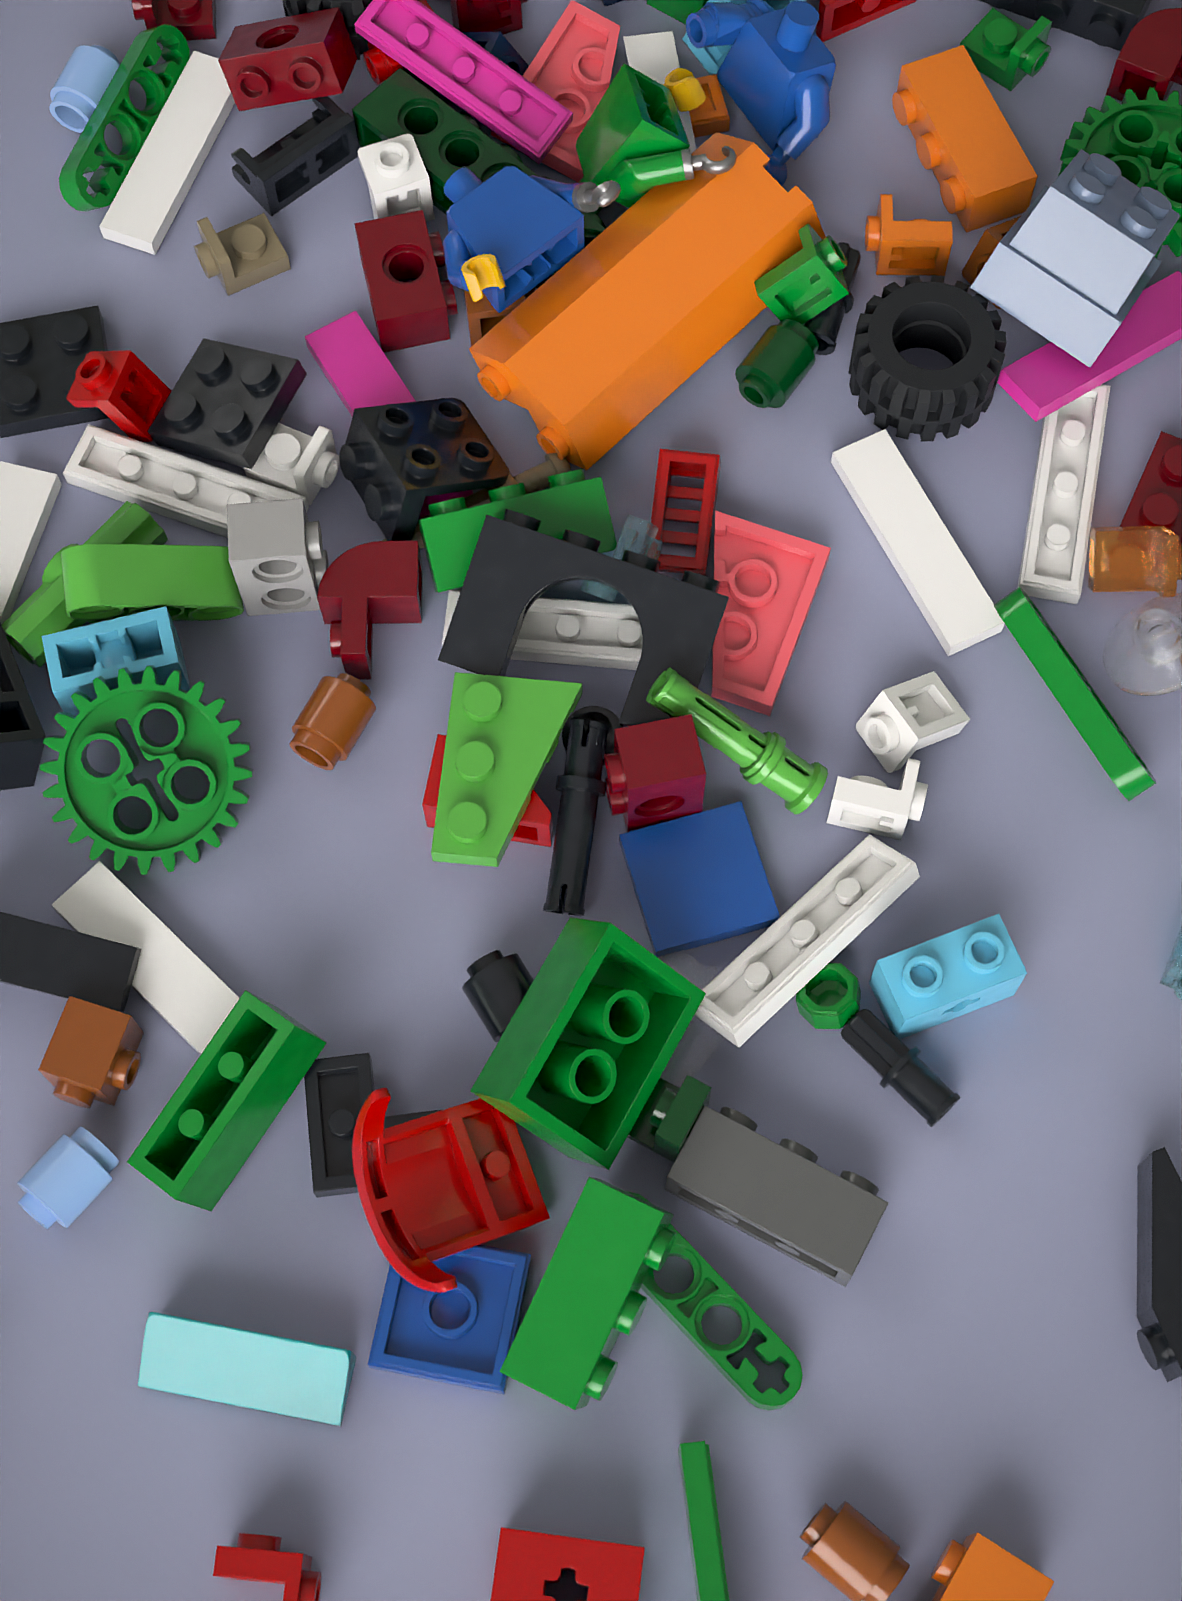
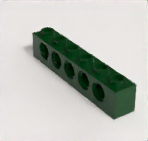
M401 68L352 108L358 144L361 148L404 134H411L413 136L430 179L433 205L446 216L450 206L454 203L444 194V186L449 177L460 168H469L482 182H485L505 166H515L528 176H538L522 163L518 154L511 147L505 144H497L481 131L477 122L470 115L464 112H456L441 100L434 88L422 80L418 82ZM594 212L582 213L584 215V247L606 229L603 221ZM550 275L548 278H546L544 281H542V282H541L540 284H538L536 287L539 288V287H540L543 283H545L552 275Z

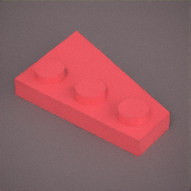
M571 0L523 77L573 112V121L541 163L579 183L584 175L575 147L576 142L610 85L620 25ZM491 130V136H493V137H495V138L501 140L502 142H504V143H506V144H508V145L514 147L513 145H511L510 143H508L506 140H504L503 138H501L499 135H497L495 132H493V131Z
M715 510L713 579L721 582L717 593L727 596L729 599L712 646L711 697L768 716L771 715L828 563L830 547Z

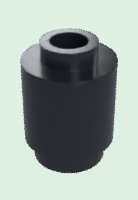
M495 950L484 955L467 968L466 971L470 979L462 986V990L494 1042H498L534 979L518 954H510L504 957L500 950Z

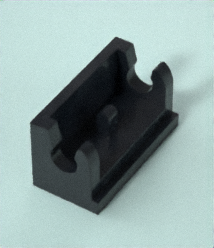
M329 96L313 98L312 100L318 109L312 112V118L254 158L243 148H239L231 154L237 163L231 167L234 178L271 217L358 157L359 144L355 120L348 112L345 113Z

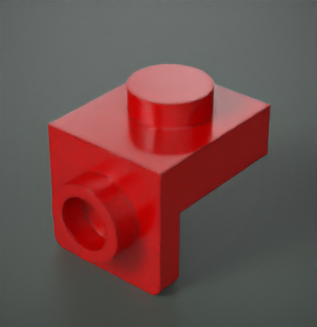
M239 1533L237 1547L217 1545L213 1576L223 1579L285 1584L283 1601H319L321 1572L311 1571L312 1556L304 1553L280 1551L282 1537Z

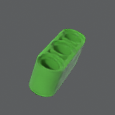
M83 544L61 551L66 616L72 619L111 620L165 606L172 621L222 620L236 617L244 611L243 601L229 563L228 547Z

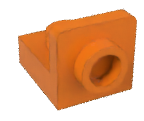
M880 194L877 215H867L865 225V250L875 251L876 275L945 276L953 243L952 221H930L927 219L893 221L892 194Z

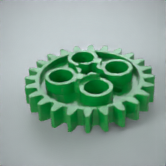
M1150 87L1145 100H1139L1131 89H1126L1121 105L1109 95L1105 96L1100 111L1089 106L1086 109L1083 121H1075L1073 123L1069 139H1066L1060 157L1062 164L1058 176L1082 149L1089 155L1097 153L1112 160L1120 168L1121 176L1139 188L1150 187L1162 193L1171 202V209L1181 215L1162 245H1168L1173 254L1179 257L1182 255V105L1179 104V92L1173 90L1167 101L1159 100L1155 88ZM1161 247L1156 253L1155 258L1158 257Z
M154 665L146 666L141 683H135L127 667L119 669L118 688L115 689L102 676L93 679L97 698L92 700L79 691L72 694L71 698L80 713L77 716L66 712L56 713L54 719L67 732L65 736H47L43 742L49 748L59 752L58 759L40 764L41 771L58 775V783L42 792L43 797L63 798L65 804L52 817L53 821L61 822L73 818L77 826L72 831L68 841L73 844L86 836L93 839L94 843L89 858L93 861L107 848L115 851L113 862L114 870L120 871L129 856L137 857L141 875H147L152 865L153 857H161L167 871L173 872L176 868L177 852L183 851L192 862H199L201 853L198 841L203 839L208 844L218 848L223 841L215 825L220 823L235 828L239 822L236 815L227 808L228 804H247L249 800V795L234 785L235 781L253 776V769L236 764L235 759L251 749V745L248 742H231L229 736L241 725L242 721L240 718L229 719L223 722L217 715L226 702L223 696L209 704L201 700L205 689V681L200 680L188 692L181 689L182 675L181 670L178 669L171 673L165 684L158 683ZM165 709L176 718L178 734L172 742L165 744L156 743L146 735L143 727L144 718L150 710ZM123 718L128 721L145 759L153 761L159 758L163 763L164 768L156 775L157 781L178 811V819L170 820L166 816L160 798L148 778L137 781L133 776L132 771L139 765V759L129 742L117 727L119 719ZM97 739L108 740L118 748L121 758L120 765L115 772L100 773L91 767L87 759V748L92 741ZM196 766L202 769L210 782L209 792L198 799H188L182 796L176 790L174 783L175 774L180 768ZM134 796L148 803L152 811V821L147 827L132 829L124 825L118 815V805L123 798Z

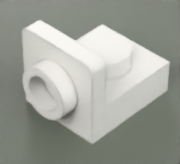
M411 134L397 136L358 150L359 162L368 182L374 219L423 210L426 222L435 219L430 179Z
M278 423L253 468L244 467L246 476L307 497L308 505L311 506L320 488H328L338 472L340 462L332 430L319 426L312 437Z
M935 671L882 690L856 723V730L888 773H892L901 769L916 750L959 734L970 721V718Z
M907 759L899 790L888 788L883 781L870 776H854L850 779L838 776L826 823L901 840L908 819L920 821L928 784L917 782L921 761Z

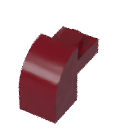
M1182 8L1156 11L1141 19L1134 26L1117 57L1106 92L1107 96L1109 95L1112 98L1123 101L1126 89H1131L1139 100H1145L1149 88L1154 87L1159 100L1165 101L1173 83L1182 85Z
M375 541L357 545L338 556L325 571L319 584L317 599L324 624H331L332 658L342 659L345 674L359 680H372L373 624L422 623L423 566L418 541Z

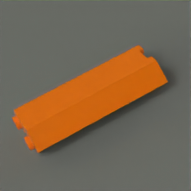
M715 132L691 156L706 154L709 160L721 161L727 158L722 152V147L729 146L735 151L737 156L736 163L732 169L722 174H710L705 170L694 171V179L654 186L469 348L480 369V372L477 373V378L483 389L497 401L505 399L529 411L539 430L536 439L546 454L557 453V457L561 461L566 458L569 463L585 470L592 467L767 307L757 295L754 282L803 249L798 232L799 229L810 224L821 239L826 237L813 202L796 185L787 192L764 168L768 165L770 158L754 142Z

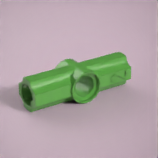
M126 501L84 544L164 545L168 538L164 529L157 524L146 510L137 503L132 504ZM79 544L67 545L52 557L43 572V584L2 624L8 642L32 665L35 664L41 667L46 662L41 636L81 627L86 621L90 624L102 621L76 620L66 616L61 551Z

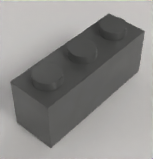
M704 1106L667 1175L665 1190L846 1287L889 1202L876 1196L879 1191L878 1187L853 1172L842 1171L841 1175L838 1176L815 1164L818 1159L817 1155L795 1141L783 1138L780 1144H777L756 1133L757 1124L746 1115L734 1109L722 1107L718 1113Z

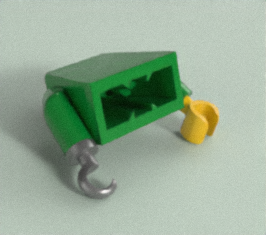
M625 63L617 72L579 135L575 146L584 175L579 183L592 182L598 186L606 181L613 180L618 182L621 192L614 201L627 208L635 204L654 186L694 179V171L705 170L710 174L725 173L735 165L737 156L735 151L729 146L722 147V152L727 158L721 161L709 160L706 154L691 156V151L688 149L690 144L678 111L687 112L693 110L706 99L698 79L694 77L691 71L686 68L674 69L666 76L664 84H660ZM599 206L594 213L598 215L603 207Z

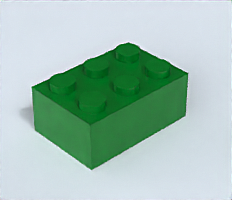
M570 917L470 1091L567 1157L609 1170L706 993L612 923Z

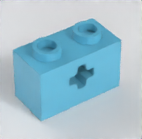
M166 606L41 636L52 692L63 712L75 716L80 713L71 698V695L77 691L87 695L92 700L96 699L97 695L93 679L102 676L113 689L118 688L119 669L125 667L132 674L135 683L142 682L143 673L148 665L155 666L158 683L163 684L166 683L171 673L178 669L181 670L182 675L181 689L187 692L191 689L180 638Z
M996 914L877 960L869 985L889 1029L899 1039H903L1015 995L1027 971L1000 915Z

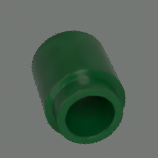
M783 319L778 325L768 327L735 371L741 395L749 403L759 408L782 407L815 364L818 342L813 333L801 323L791 319Z

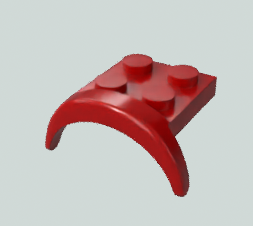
M385 1087L374 1090L364 1102L356 1119L352 1138L353 1170L360 1200L373 1235L385 1258L405 1280L420 1289L430 1292L443 1293L455 1289L458 1286L456 1277L442 1271L432 1262L550 1219L514 1120L479 1098L384 1129L385 1114L391 1095Z

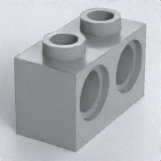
M303 498L227 504L229 563L247 616L320 610L317 599L318 588L325 571L329 567L327 551L323 550L319 521L309 522Z

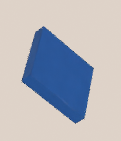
M742 801L619 834L622 853L656 957H664L770 927L780 918Z
M478 1245L434 1261L432 1263L439 1269L455 1276L458 1283L457 1288L443 1293L425 1291L414 1286L400 1276L390 1265L368 1360L369 1368L505 1394L508 1376L499 1371L517 1334L532 1260L531 1254Z

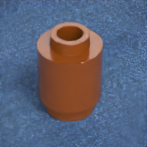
M340 673L337 678L331 676L322 677L292 726V731L295 735L289 743L291 749L307 762L325 770H333L338 761H345L376 711L374 702L369 698L371 695L369 687L359 679L345 673Z
M844 1501L836 1511L825 1503L799 1536L800 1539L809 1545L802 1559L851 1601H886L910 1567V1564L897 1554L900 1546L847 1501Z

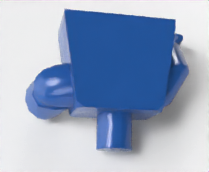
M747 0L743 4L707 2L703 8L691 13L687 17L686 31L688 38L696 48L732 45L717 72L718 81L773 151L771 155L766 154L770 161L764 168L782 186L787 179L788 172L785 163L791 157L796 160L814 139L818 138L830 120L829 93L836 63L832 53L814 32L819 21V13L815 7L804 1H792L787 7L775 10L765 0Z

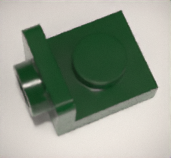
M689 1075L686 1076L680 1088L659 1078L627 1138L675 1162L704 1106L708 1107L712 1087Z

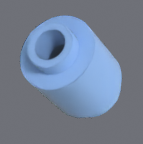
M99 45L76 47L50 92L52 102L49 109L53 117L66 128L82 133L120 66L118 58L110 50Z
M80 1126L70 1137L63 1134L17 1182L26 1193L17 1203L47 1230L55 1221L68 1228L113 1180L109 1173L119 1164V1160L94 1135Z

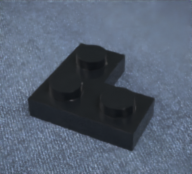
M370 1053L316 1059L304 1076L313 1193L316 1198L359 1193L353 1170L352 1138L360 1109L371 1092L375 1090L372 1059ZM441 1110L385 1116L384 1129Z

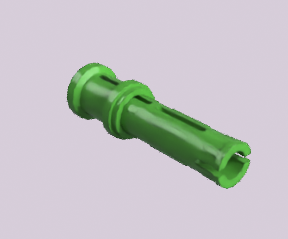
M672 668L662 672L649 690L646 699L649 704L667 713L672 718L692 714L698 737L740 765V773L743 774V779L752 785L761 783L785 800V808L793 814H800L806 810L821 792L828 776V769L819 762L809 764L785 747L786 739L778 733H771L769 731L761 733L756 728L754 729L722 704L690 684L688 680L680 676Z

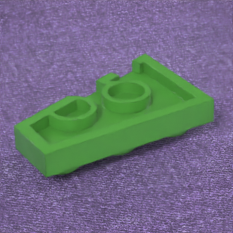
M455 672L431 848L433 861L491 867L499 866L531 800V793L546 762L549 763L559 743L560 733L570 713L574 712L583 694L582 683Z

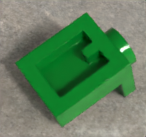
M992 8L960 42L959 46L964 45L979 72L1007 90L1012 91L1027 74L1031 77L1035 76L1045 64L1051 51V46L1047 44L1052 21L1041 16L1027 30Z
M810 224L798 230L803 249L754 282L757 295L780 321L791 319L803 325L849 294L842 269L848 266L844 253L831 236L828 235L821 239Z

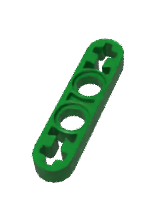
M163 24L141 31L135 37L82 131L59 176V188L62 196L72 208L86 212L109 206L113 202L190 59V49L187 40L181 31L174 26ZM160 42L163 46V49L161 50V48L156 43ZM160 56H162L166 62L156 65ZM132 80L139 83L144 89L146 105L143 111L137 109L129 97V86ZM108 124L116 127L122 138V148L118 155L113 153L105 142L104 132ZM94 172L89 182L83 176L85 173ZM88 184L94 193L88 194L86 191Z
M1018 587L995 603L994 607L1123 796L1130 801L1156 784V780L1026 592L1021 587Z
M629 1192V1193H631V1194H633V1195H635V1196H637V1197H639V1198H641V1199H643V1200L649 1202L646 1198H644V1197L641 1196L640 1194L633 1193V1192ZM670 1223L668 1229L677 1234L668 1257H681L687 1261L693 1270V1282L688 1289L681 1293L672 1294L665 1292L655 1282L654 1269L650 1267L641 1289L748 1402L764 1410L781 1409L793 1400L801 1387L803 1374L798 1358ZM713 1307H728L736 1312L740 1318L741 1332L733 1342L720 1345L713 1343L705 1336L701 1325L702 1317ZM752 1333H756L764 1341V1343L754 1348L753 1352L768 1366L778 1360L786 1367L781 1380L787 1387V1390L781 1394L772 1387L766 1389L763 1393L755 1388L753 1384L759 1373L746 1357L743 1359L739 1369L734 1368L727 1360L744 1349Z

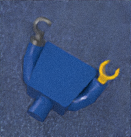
M505 166L485 182H482L469 168H460L449 177L444 186V194L454 203L446 213L449 233L443 240L449 282L457 288L468 291L473 302L481 300L483 292L493 308L498 313H501L563 267L584 248V215L582 213L594 212L599 206L606 207L611 204L621 192L620 184L613 180L606 181L598 186L592 182L567 184L535 175L528 176L515 166Z

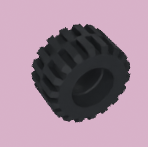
M919 275L906 277L905 286L900 287L896 282L883 287L882 297L873 295L866 303L865 314H860L856 326L848 373L851 374L849 386L852 396H859L857 406L864 416L870 413L875 414L874 425L882 430L890 425L897 429L896 437L906 440L909 438V433L920 434L921 442L934 441L936 433L942 432L945 438L948 439L958 435L961 424L969 429L977 423L980 413L986 412L991 403L1005 358L1006 332L1000 331L1002 319L997 310L986 311L989 303L988 299L979 293L974 296L967 293L969 285L957 280L954 286L945 284V276L932 275L930 282H921ZM911 348H928L946 356L953 363V366L938 370L923 369L912 365L899 353Z

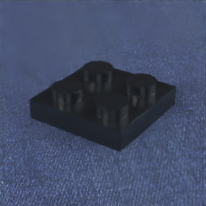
M98 305L0 323L1 438L109 419L98 407L76 408L66 399L75 380L77 368L87 353L91 351H108L103 317Z
M203 338L147 432L158 446L252 469L307 373L298 359Z

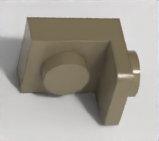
M265 213L218 233L215 232L208 217L196 221L202 243L194 246L197 258L207 278L209 279L217 275L228 296L291 269L288 255Z

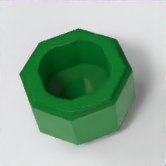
M828 963L796 994L799 1013L815 1029H841L860 1011L861 990L859 980L842 963Z

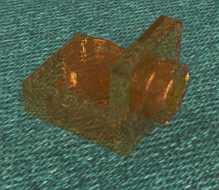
M1165 526L1091 527L1088 588L1092 592L1155 591L1161 597L1176 596L1177 580H1182V543H1179V536Z

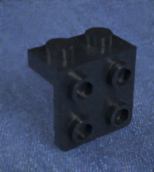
M440 398L355 408L346 442L342 445L339 453L340 468L344 477L351 481L365 504L368 516L377 523L387 541H412L425 497L503 486L509 475V468L466 404L457 398Z

